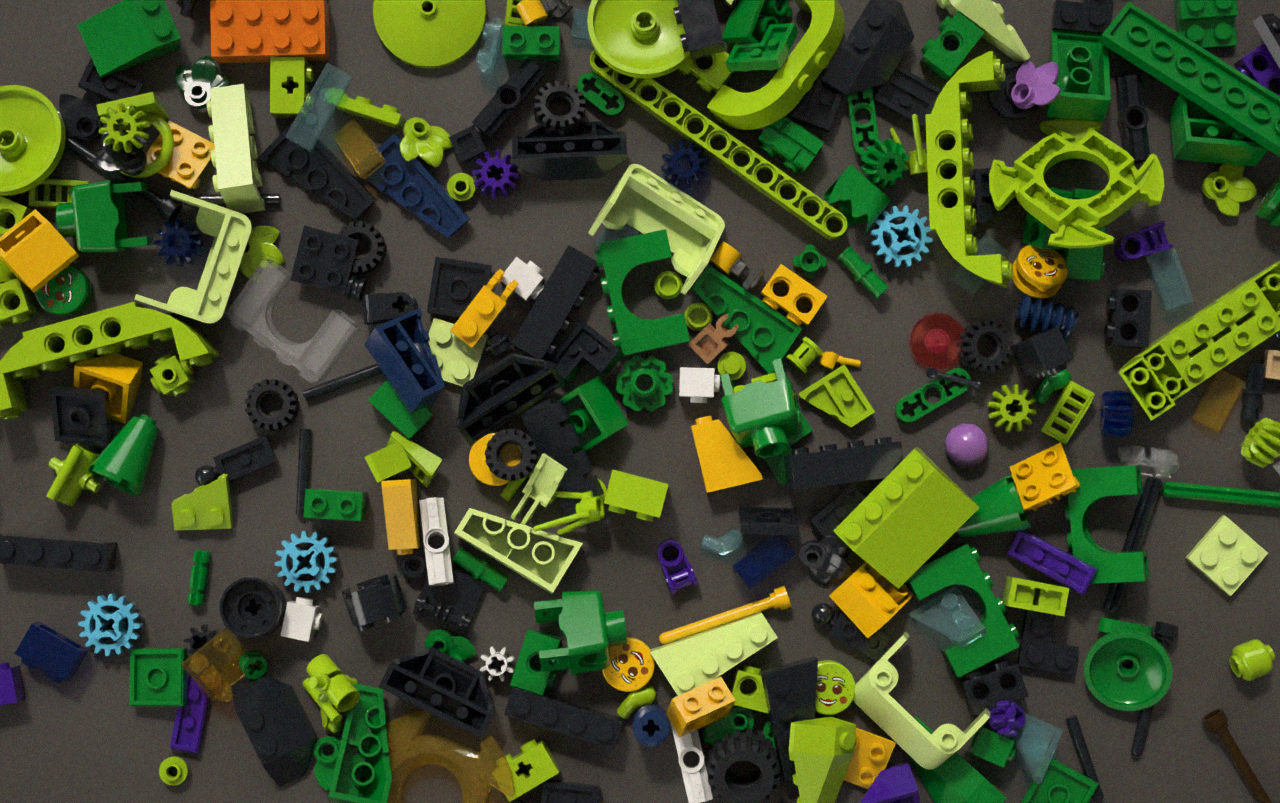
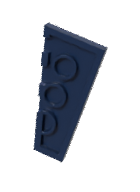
M394 133L361 163L354 172L367 179L382 192L391 196L396 202L412 211L447 238L452 237L470 218L418 157L406 162L400 152V142L402 139L398 134Z

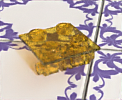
M226 627L180 665L212 701L217 698L220 701L227 702L233 697L231 686L244 676L238 662L240 657L247 651ZM257 662L255 664L250 663L248 667L250 668L253 665L256 666Z

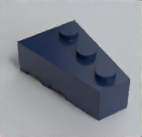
M420 308L375 327L364 344L411 414L433 404L445 388L436 356L432 355L430 350L428 331H424L421 321L423 315Z

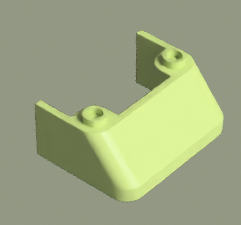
M631 164L601 209L588 234L593 236L601 223L612 230H621L627 223L643 234L666 229L670 250L674 253L671 258L672 265L676 272L687 277L681 289V293L686 295L707 266L725 228V223L717 213L639 164Z
M171 190L170 196L172 199L199 208L196 217L198 228L203 233L214 237L197 290L188 287L175 289L171 293L167 304L136 294L134 300L207 324L216 323L222 318L252 231L251 222L242 213Z
M905 632L855 684L853 700L921 767L935 769L957 752L990 718V711L986 708L964 731L954 724L947 723L939 726L930 734L888 694L896 686L899 679L897 669L888 659L909 638L910 635Z

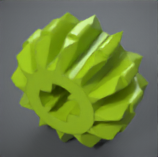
M118 103L117 112L113 108L108 107L106 110L111 116L110 119L106 117L100 118V121L106 123L107 127L99 129V133L109 134L105 138L104 143L109 145L114 142L113 150L117 152L124 146V150L127 153H131L132 143L137 148L143 147L138 138L148 139L149 134L142 132V128L150 127L149 122H140L145 117V112L139 111L135 114L136 106L130 104L126 110L123 103ZM122 121L131 125L130 131L126 130L127 135L119 132V125L123 126Z
M1014 384L1011 392L1008 386L1004 385L1001 386L1002 395L997 391L992 393L993 398L997 402L987 403L988 407L995 408V412L989 413L988 417L995 418L998 416L999 419L994 424L996 428L1001 427L1005 423V432H1011L1013 425L1016 431L1019 432L1023 430L1022 422L1026 425L1032 424L1027 414L1036 415L1037 411L1029 409L1028 405L1034 404L1036 400L1034 398L1025 399L1029 394L1028 389H1024L1019 394V385ZM1015 402L1013 406H1017L1018 411L1009 415L1010 410L1006 411V405Z
M1263 418L1250 429L1249 433L1244 437V442L1241 444V455L1252 464L1262 468L1272 464L1275 458L1280 456V423L1272 419Z

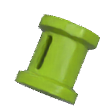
M806 336L802 339L803 343L792 355L788 354L786 356L788 361L803 374L807 372L809 364L817 356H821L824 353Z

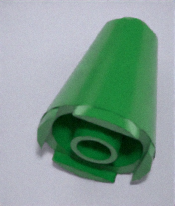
M141 414L140 418L133 416L92 462L87 471L98 479L102 475L104 476L103 479L108 482L107 484L135 496L136 494L140 497L159 433V428L155 426L157 421L144 414Z
M1012 475L1004 476L971 497L980 508L955 533H959L960 537H969L1031 528L1027 512L1024 511L1018 491L1015 489Z

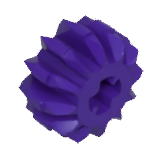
M496 150L495 159L491 158L489 152L484 153L487 159L486 163L480 159L476 160V164L482 170H472L473 176L481 177L474 181V185L476 187L483 186L481 194L484 196L492 189L491 195L493 199H497L498 191L500 190L505 198L508 197L506 187L512 190L517 189L516 184L511 180L521 179L520 174L513 172L519 167L513 163L509 164L512 159L510 154H507L501 160L500 150ZM493 169H497L499 172L504 171V174H500L502 179L496 181L494 177L489 179V175H493L491 172Z

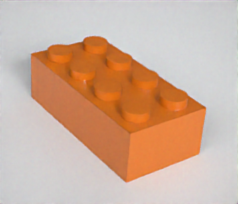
M326 0L210 1L211 57L217 63L270 62V57H305L308 61H330L329 4Z

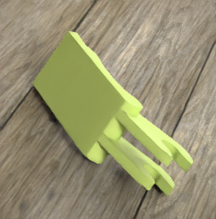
M543 453L522 491L525 495L512 513L511 518L515 520L529 497L535 500L521 524L526 525L528 520L530 521L539 504L546 508L559 487L567 468Z

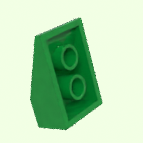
M123 0L77 25L100 78L178 50L181 45V36L164 0Z
M1051 30L1048 63L1056 62L1058 64L1059 75L1055 85L1061 89V92L1055 100L1046 105V117L1103 122L1111 102L1109 48L1098 42L1102 34Z

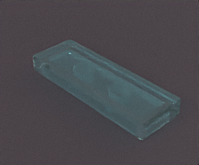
M327 63L285 138L312 152L352 82L353 77Z

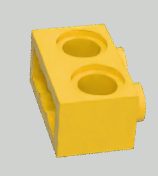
M780 264L760 293L764 297L762 300L774 310H777L779 307L787 313L786 318L798 326L801 324L807 326L828 297L782 264ZM777 282L784 283L788 288L787 295L784 297L776 296L773 292V285ZM800 298L809 300L811 303L810 312H799L796 308L797 300Z
M719 677L673 698L666 711V715L679 737H682L728 716L736 700L722 677Z

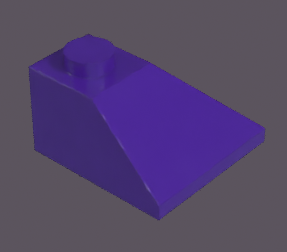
M909 763L882 770L861 800V803H920L919 791Z

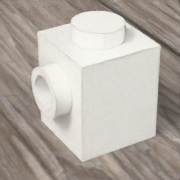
M516 257L506 269L501 282L507 286L513 280L517 281L519 285L514 292L528 302L531 298L534 300L538 298L544 288L542 283L545 279L541 276L543 270L532 261L526 264Z
M680 367L679 397H690V403H707L708 398L714 397V392H719L720 375H714L715 368Z
M296 597V601L287 602L280 636L307 642L313 640L315 630L319 631L322 623L323 614L319 613L320 606L313 605L312 599Z

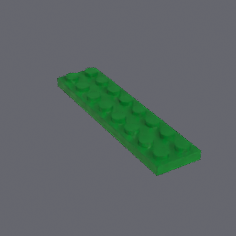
M1128 1L1098 42L1280 157V96Z

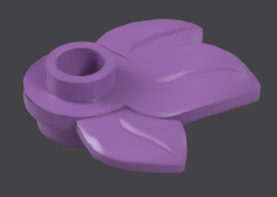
M1026 60L1016 74L1017 84L1011 92L1013 103L1020 109H1028L1034 104L1044 106L1055 100L1061 92V89L1055 85L1059 75L1058 64L1050 62L1036 68L1030 60Z

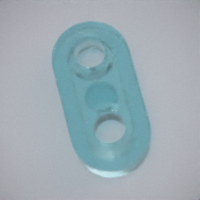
M492 18L491 23H485L482 39H486L484 50L479 49L476 58V66L480 67V73L492 75L503 34L504 20Z

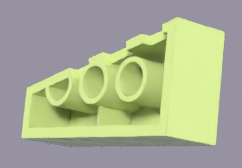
M244 84L210 89L211 100L207 101V111L213 121V125H209V135L211 142H214L215 150H211L212 164L217 169V175H213L215 192H220L230 210L242 214L265 210L264 199L261 198L257 187H262L261 175L259 174L256 161H253L258 159V152L254 137L249 135L254 134L255 130L248 92Z
M469 508L454 532L458 538L550 594L556 589L583 544L549 532H535L529 526Z
M758 612L652 648L650 653L679 696L716 679L778 637L763 614Z

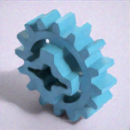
M907 205L903 207L901 212H899L896 206H893L891 208V215L883 211L881 215L884 220L876 219L874 224L878 229L870 231V235L876 237V240L871 242V246L879 247L875 255L881 256L884 254L886 256L884 259L885 264L894 260L896 268L900 266L901 261H904L906 267L911 266L912 258L916 262L921 261L919 253L927 254L929 252V249L924 245L933 242L932 238L926 236L931 231L930 227L924 226L928 218L925 216L919 219L917 217L918 209L913 211L912 214L908 213ZM893 219H905L902 224L895 225L890 223ZM915 225L918 228L920 240L915 236L913 229ZM903 230L906 232L904 237L907 240L899 243L897 241L898 235L895 233ZM883 233L888 237L890 244L888 248L884 244ZM905 248L914 251L907 255H897L901 249Z
M302 531L301 538L296 533L291 534V543L287 540L281 542L285 550L276 551V554L282 557L281 561L275 562V566H282V571L277 575L278 577H287L284 583L285 586L294 583V591L296 592L304 586L305 592L310 593L312 585L317 590L322 589L321 581L326 583L332 581L328 573L337 572V569L331 566L333 562L338 561L337 557H331V553L336 548L335 546H326L329 540L327 537L318 540L319 532H314L309 537L308 531ZM303 542L314 544L309 550H303L297 546ZM322 553L325 558L324 567L320 565V555ZM313 554L309 561L312 567L307 566L300 569L304 562L301 557ZM289 556L293 559V568L291 570L288 564ZM308 573L316 577V579L310 581L299 579Z
M116 593L109 594L108 600L104 595L97 596L98 603L93 600L89 601L87 604L90 610L81 611V614L86 619L85 621L78 622L79 626L85 627V631L79 635L80 637H88L89 640L85 646L95 645L94 653L96 654L101 653L103 649H105L106 656H111L114 649L118 655L124 653L123 646L128 649L134 646L131 639H140L141 636L135 631L143 627V624L137 622L136 618L142 614L141 612H133L136 606L135 602L128 605L125 604L127 596H121L118 600ZM104 606H115L120 609L115 612H110L108 609H105ZM94 619L96 620L95 630L93 628ZM113 619L115 623L112 627L114 629L108 630V620ZM126 619H128V631L125 628ZM106 637H111L118 643L111 644L102 640Z

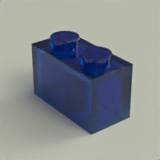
M769 535L733 563L732 567L746 585L752 589L796 555V553L782 535Z
M36 622L31 624L14 654L22 658L20 661L24 665L33 669L39 667L46 671V677L61 683V681L66 682L73 679L89 649L44 623Z

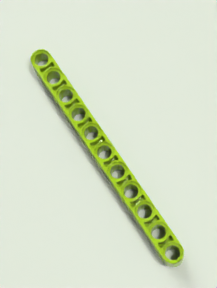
M595 50L591 53L590 66L593 73L597 74L617 91L800 221L829 240H836L845 233L848 222L841 212L652 78L634 77L630 84L624 85L618 81L621 73L609 66L606 68L597 67L595 61L599 56ZM645 89H653L657 96L652 101H646L641 97V93ZM669 105H675L679 108L680 113L676 117H668L664 113V109ZM692 121H697L702 125L703 130L698 134H693L688 131L687 125ZM720 137L725 141L726 147L722 150H715L711 147L710 141L713 138ZM737 154H744L748 157L749 164L739 167L734 163L733 157ZM761 170H766L771 174L772 180L769 183H761L757 179L756 174ZM784 186L791 187L795 192V197L791 200L783 199L780 195V189ZM806 203L815 204L818 209L817 215H806L803 211V205ZM827 220H838L841 230L837 233L830 232L826 227Z

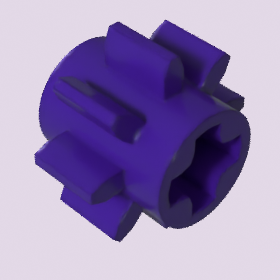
M1010 700L996 702L997 708H992L990 711L989 723L991 728L997 731L998 735L1004 734L1005 737L1018 735L1017 729H1022L1025 724L1023 709L1017 706L1016 702L1010 703Z

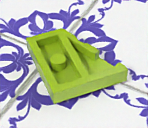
M845 364L798 393L801 399L850 428L875 413Z

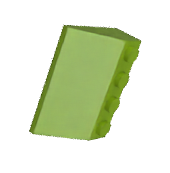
M917 446L833 531L857 555L899 589L980 507Z

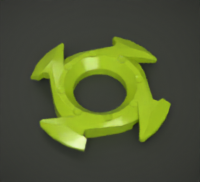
M1059 118L1040 123V130L1048 136L1014 161V167H1007L1004 161L993 160L989 173V192L998 211L1002 210L1016 197L1027 212L1055 233L1050 235L1048 245L1064 248H1093L1114 243L1113 236L1097 229L1110 224L1139 201L1147 202L1149 207L1161 204L1165 187L1163 169L1157 155L1151 154L1140 169L1137 170L1134 165L1135 159L1126 150L1100 134L1103 122ZM1084 159L1099 165L1106 172L1109 182L1103 191L1093 197L1068 199L1052 192L1044 181V175L1051 166L1060 161Z

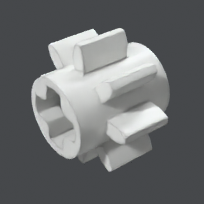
M491 646V655L482 654L480 657L486 661V665L481 667L480 671L487 670L490 673L488 678L490 681L494 676H499L500 680L504 681V672L513 673L514 671L509 666V662L513 661L515 657H507L505 654L506 647L502 648L501 652H496L495 648ZM495 656H497L498 660H504L505 662L501 666L500 671H498L497 667H491L490 665L494 661Z

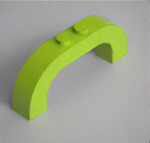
M794 0L800 9L812 14L811 24L807 32L785 60L781 69L761 89L742 93L723 84L707 106L714 117L729 127L752 130L771 125L791 112L805 93L811 89L813 82L821 71L827 67L841 43L845 19L838 0Z

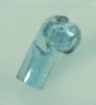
M735 529L730 530L720 538L704 534L700 547L720 555H726L740 547L742 544V534Z

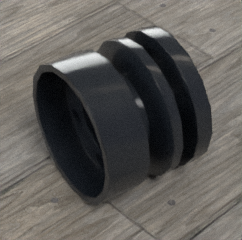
M247 577L233 582L224 591L220 600L219 614L223 624L233 634L243 638H263L273 634L282 625L287 602L283 592L274 583L261 578ZM253 601L256 604L262 605V609L258 610L257 616L255 612H250L249 607L254 606Z

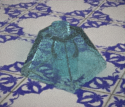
M1024 712V726L1022 729H1017L1018 735L1010 736V738L1015 741L1013 746L1016 747L1015 752L1024 774L1034 782L1041 784L1063 730L1052 723Z

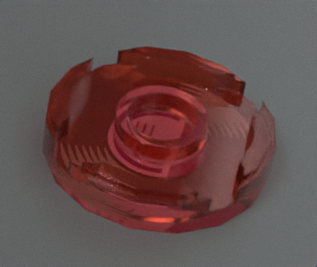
M933 313L926 315L915 323L910 332L909 346L911 353L919 364L927 368L943 369L950 367L961 358L957 352H961L962 347H957V342H962L963 339L958 337L960 333H965L964 328L956 319L948 314Z

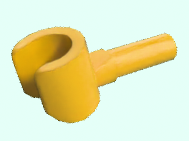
M831 351L824 352L819 360L820 365L833 370L836 362L854 367H860L861 364L860 360L845 358Z

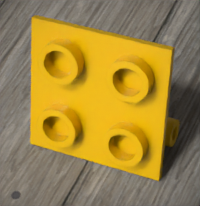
M169 121L167 124L173 134L174 149L169 162L158 173L162 174L165 178H170L173 182L176 181L186 186L187 189H197L201 181L199 176L210 162L211 150H215V145ZM159 134L146 153L147 164L153 162L161 152V134Z
M1061 442L1010 466L1024 511L1032 509L1037 511L1038 508L1048 504V502L1052 504V498L1055 497L1057 500H1060L1061 494L1065 496L1071 492L1075 493L1077 492L1076 489L1081 487L1077 477L1073 476Z
M856 728L854 753L844 781L869 790L879 773L885 770L896 742Z

